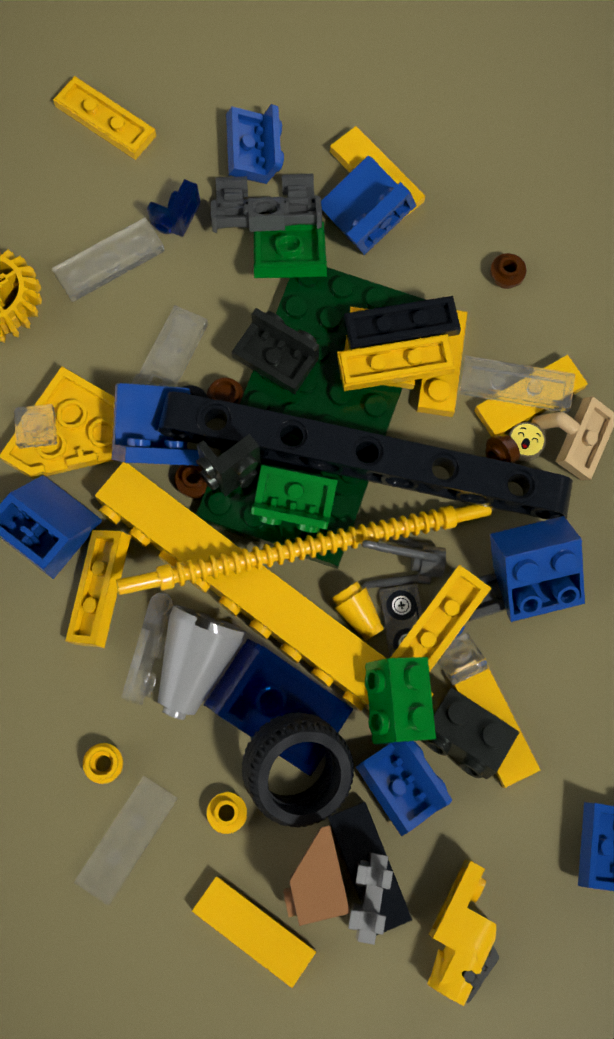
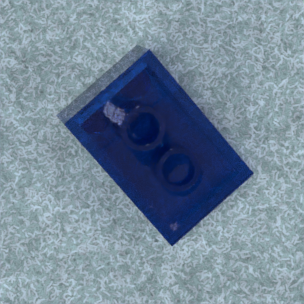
M250 639L246 640L204 703V706L250 737L256 731H259L260 727L266 722L269 723L270 719L276 718V716H283L285 713L296 712L315 715L325 720L339 733L353 711V708L276 654ZM302 742L287 748L279 756L311 776L326 752L322 744Z

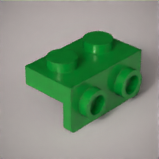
M263 463L261 465L255 502L252 505L250 514L259 516V521L266 524L281 525L282 521L296 523V528L299 530L319 533L320 528L328 529L338 478Z
M428 657L386 658L366 663L365 686L368 691L370 712L368 723L372 733L373 744L436 739Z

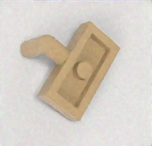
M592 396L583 398L574 419L565 412H555L534 416L532 423L539 426L542 430L559 427L568 433L555 462L580 480H591L614 428V412Z

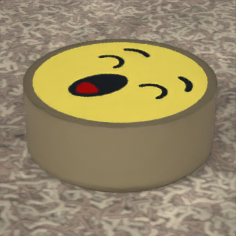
M519 423L509 433V436L514 439L519 447L520 461L536 459L545 447V434L534 423Z

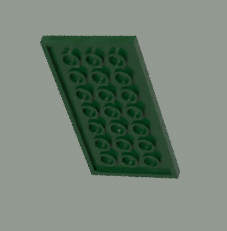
M327 267V277L289 278L276 314L282 318L288 327L295 331H306L315 338L319 345V360L296 394L289 392L253 370L240 404L386 436L403 388L380 385L350 391L343 390L337 352L344 351L346 330L343 320L344 313H350V307L374 309L426 299ZM293 434L285 435L281 439L289 447H294L301 443V440ZM367 450L356 453L358 459L364 463L375 461L374 455ZM260 458L261 465L266 463L338 478L328 529L320 528L319 532L326 536L329 530L336 534L339 528L346 532L349 526H354L369 484L368 481ZM259 477L248 487L242 489L239 486L226 497L219 488L213 491L207 485L196 513L198 517L209 525L268 544L274 547L276 541L284 545L286 539L294 543L296 537H300L304 541L307 535H311L313 538H316L317 533L297 529L296 523L282 521L281 525H271L260 522L259 516L250 514L252 505L255 502ZM337 548L335 554L327 550L325 556H321L318 552L315 558H311L309 555H306L305 558L338 569L344 551Z

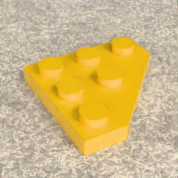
M61 367L0 453V459L31 479H36L42 475L50 476L114 461L112 460L115 397L66 368Z

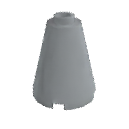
M173 605L169 614L158 694V703L164 706L162 712L181 720L185 719L186 714L195 715L244 641L246 631L222 619L219 621L211 618L209 614L188 607Z

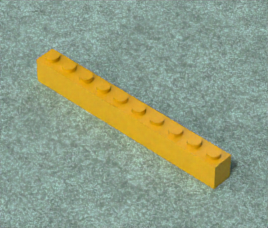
M123 462L95 494L96 499L102 506L98 511L106 519L115 525L119 521L123 522L131 529L128 534L136 542L145 548L149 543L161 551L158 557L165 564H169L171 568H174L177 562L185 566L187 560L198 563L197 561L200 557L204 561H208L210 555H213L215 559L220 558L221 553L230 556L233 550L237 554H241V548L128 463ZM253 566L250 572H246L245 568H243L240 574L230 571L228 577L220 573L217 579L210 575L207 576V581H202L201 578L196 579V583L193 585L204 593L209 589L221 597L218 603L229 613L237 616L240 612L250 619L251 623L248 626L265 640L272 636L280 642L282 646L279 650L297 664L302 659L314 668L310 674L327 687H330L333 683L345 693L342 698L349 705L360 712L364 707L369 710L368 691L365 686V665L368 662L386 659L370 645L265 566H262L261 570Z

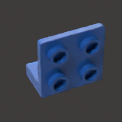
M367 156L321 200L322 211L363 255L372 249L417 206L411 192L401 182L397 184L371 156Z
M117 383L115 385L112 460L125 463L199 466L196 462L200 458L198 450L187 448V441L169 438L158 431L167 393L182 392L190 394V389Z

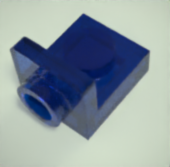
M184 179L179 190H175L171 194L168 208L150 202L147 210L154 228L164 234L169 235L173 233L183 237L201 204L198 185Z

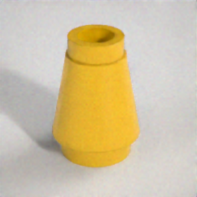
M358 581L332 597L337 605L334 609L365 641L384 629L367 588L364 587L362 589Z

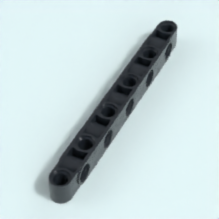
M169 392L166 395L158 431L169 438L195 444L204 441L209 447L227 451L250 434L259 445L260 458L547 520L561 516L567 519L573 480L561 474L227 401L214 400L182 392ZM215 418L221 419L226 423V426L220 430H212L206 425ZM293 434L301 440V443L297 446L289 447L281 439L285 435ZM367 450L374 455L375 461L364 463L358 459L356 453ZM441 466L448 471L449 478H437L432 472V467ZM508 482L517 483L522 488L523 495L517 496L509 491Z

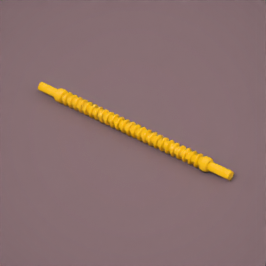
M475 504L458 508L448 505L440 507L438 512L435 509H430L428 514L425 511H420L418 517L416 514L410 513L408 519L401 515L398 521L394 517L389 518L388 523L381 519L378 525L372 521L369 522L368 527H365L364 524H359L357 529L349 526L346 532L342 528H339L336 534L329 530L326 536L319 532L316 538L307 535L304 541L300 537H296L294 543L289 539L285 540L284 545L276 541L274 547L264 544L261 550L257 546H253L251 552L243 548L241 554H237L233 550L230 556L221 553L218 559L210 555L208 561H204L201 557L198 558V563L187 560L185 566H182L180 562H177L174 568L166 564L157 566L155 572L117 579V589L119 595L160 587L161 590L173 589L175 583L184 586L187 580L195 584L197 578L207 581V576L210 575L217 579L220 573L228 577L230 571L240 574L243 568H245L246 572H250L253 566L261 570L263 564L272 567L275 561L279 565H283L285 559L293 563L295 557L305 560L306 555L315 558L318 552L321 556H325L327 550L335 554L337 548H340L342 551H347L348 546H351L352 549H357L358 544L361 543L362 545L364 540L379 542V539L386 543L389 541V537L393 540H398L400 535L404 538H408L410 533L418 536L420 530L424 534H428L430 528L434 532L439 531L440 527L444 530L455 528L459 522L491 516L492 509Z

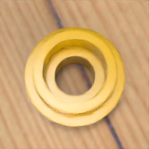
M99 743L92 746L83 758L85 775L91 781L98 784H107L119 777L123 769L124 761L121 752L115 746L108 743ZM102 756L109 757L111 765L106 771H100L97 767V761Z
M231 792L216 795L207 807V819L210 826L223 834L238 831L247 819V807L243 799ZM224 805H230L234 809V817L230 821H224L219 816V811Z

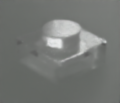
M52 404L14 408L16 445L19 448L57 445L55 409Z
M468 633L455 638L438 660L439 665L452 685L488 669L486 658Z

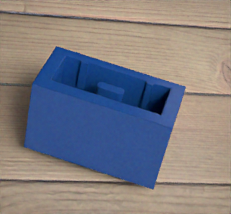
M44 475L10 492L0 503V538L52 579L57 576L88 539L92 530H95L102 522L101 518Z
M564 516L490 534L493 568L507 615L511 622L585 604L582 538Z

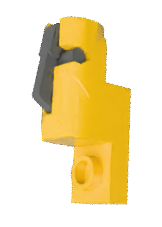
M464 860L428 934L433 939L444 944L445 947L443 951L438 949L433 970L427 984L462 1006L472 1000L499 960V955L493 946L496 939V924L467 908L470 900L475 903L478 901L486 885V880L482 878L485 868L470 860Z

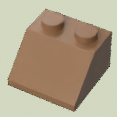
M330 825L319 828L290 876L291 887L285 888L283 891L288 916H297L299 926L350 914Z

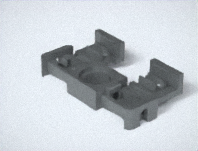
M313 173L282 175L283 195H287V198L263 197L244 199V197H248L247 176L216 178V200L211 201L212 231L217 233V229L231 227L249 228V232L285 230V226L299 224L317 225V229L321 228V198L314 195Z

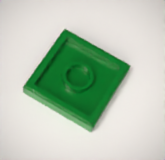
M322 221V227L317 229V225L299 224L285 226V230L253 232L254 278L327 277L324 221Z

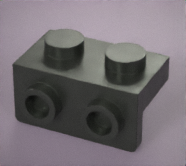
M255 308L251 314L252 323L232 350V358L289 392L296 394L319 360V345L315 338L306 331H295L285 325V322L277 314L270 311L265 313Z
M250 434L219 457L212 452L204 441L197 445L200 458L196 462L202 470L199 472L201 477L213 491L219 488L225 497L239 486L242 489L248 487L260 475L258 473L261 470L260 449Z
M450 688L434 713L436 739L427 740L426 745L439 755L447 756L448 754L459 761L461 769L472 777L488 779L498 771L519 731L453 688Z

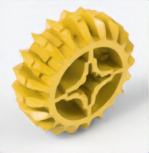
M9 249L3 254L0 252V342L5 343L6 334L12 333L13 336L19 338L18 328L20 326L30 329L31 323L28 317H38L36 306L42 304V298L39 293L41 285L39 280L36 279L37 275L34 269L28 266L26 260L21 255L15 257L14 253Z

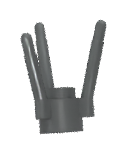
M401 535L398 540H393L391 537H389V540L411 548L368 540L362 542L364 548L411 557V571H418L416 575L365 581L362 583L363 588H381L413 583L430 585L432 577L442 578L444 574L446 549L434 547L433 543L420 542L404 538Z

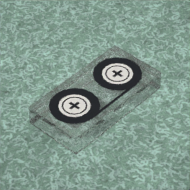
M417 584L379 589L378 593L389 657L392 656L423 614Z

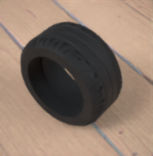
M300 712L285 713L283 716H276V718L270 719L269 723L266 722L260 727L259 731L255 732L250 738L251 742H248L242 761V777L247 792L258 809L267 818L280 825L300 828L301 826H312L314 823L318 824L320 821L326 820L327 816L330 817L345 802V797H348L351 790L350 785L353 784L354 762L347 743L329 723L312 714ZM302 742H316L324 745L326 752L325 766L319 779L310 788L295 795H280L269 790L268 778L271 767L284 750Z

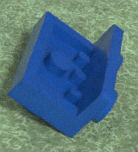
M271 104L264 114L231 106L226 113L228 175L234 177L247 176V180L267 184L275 173L281 170L284 162V153L281 151L280 145L282 121L279 120V107Z
M414 741L390 743L356 766L401 836L407 834L435 812L452 802L445 783L434 773L424 758L421 747Z
M584 802L578 886L614 891V806Z

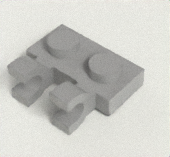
M369 852L368 861L360 860L355 883H357V886L363 887L361 904L353 903L348 925L349 929L357 930L356 939L358 942L375 945L376 934L383 935L386 916L380 914L383 888H391L393 871L386 870L388 856Z

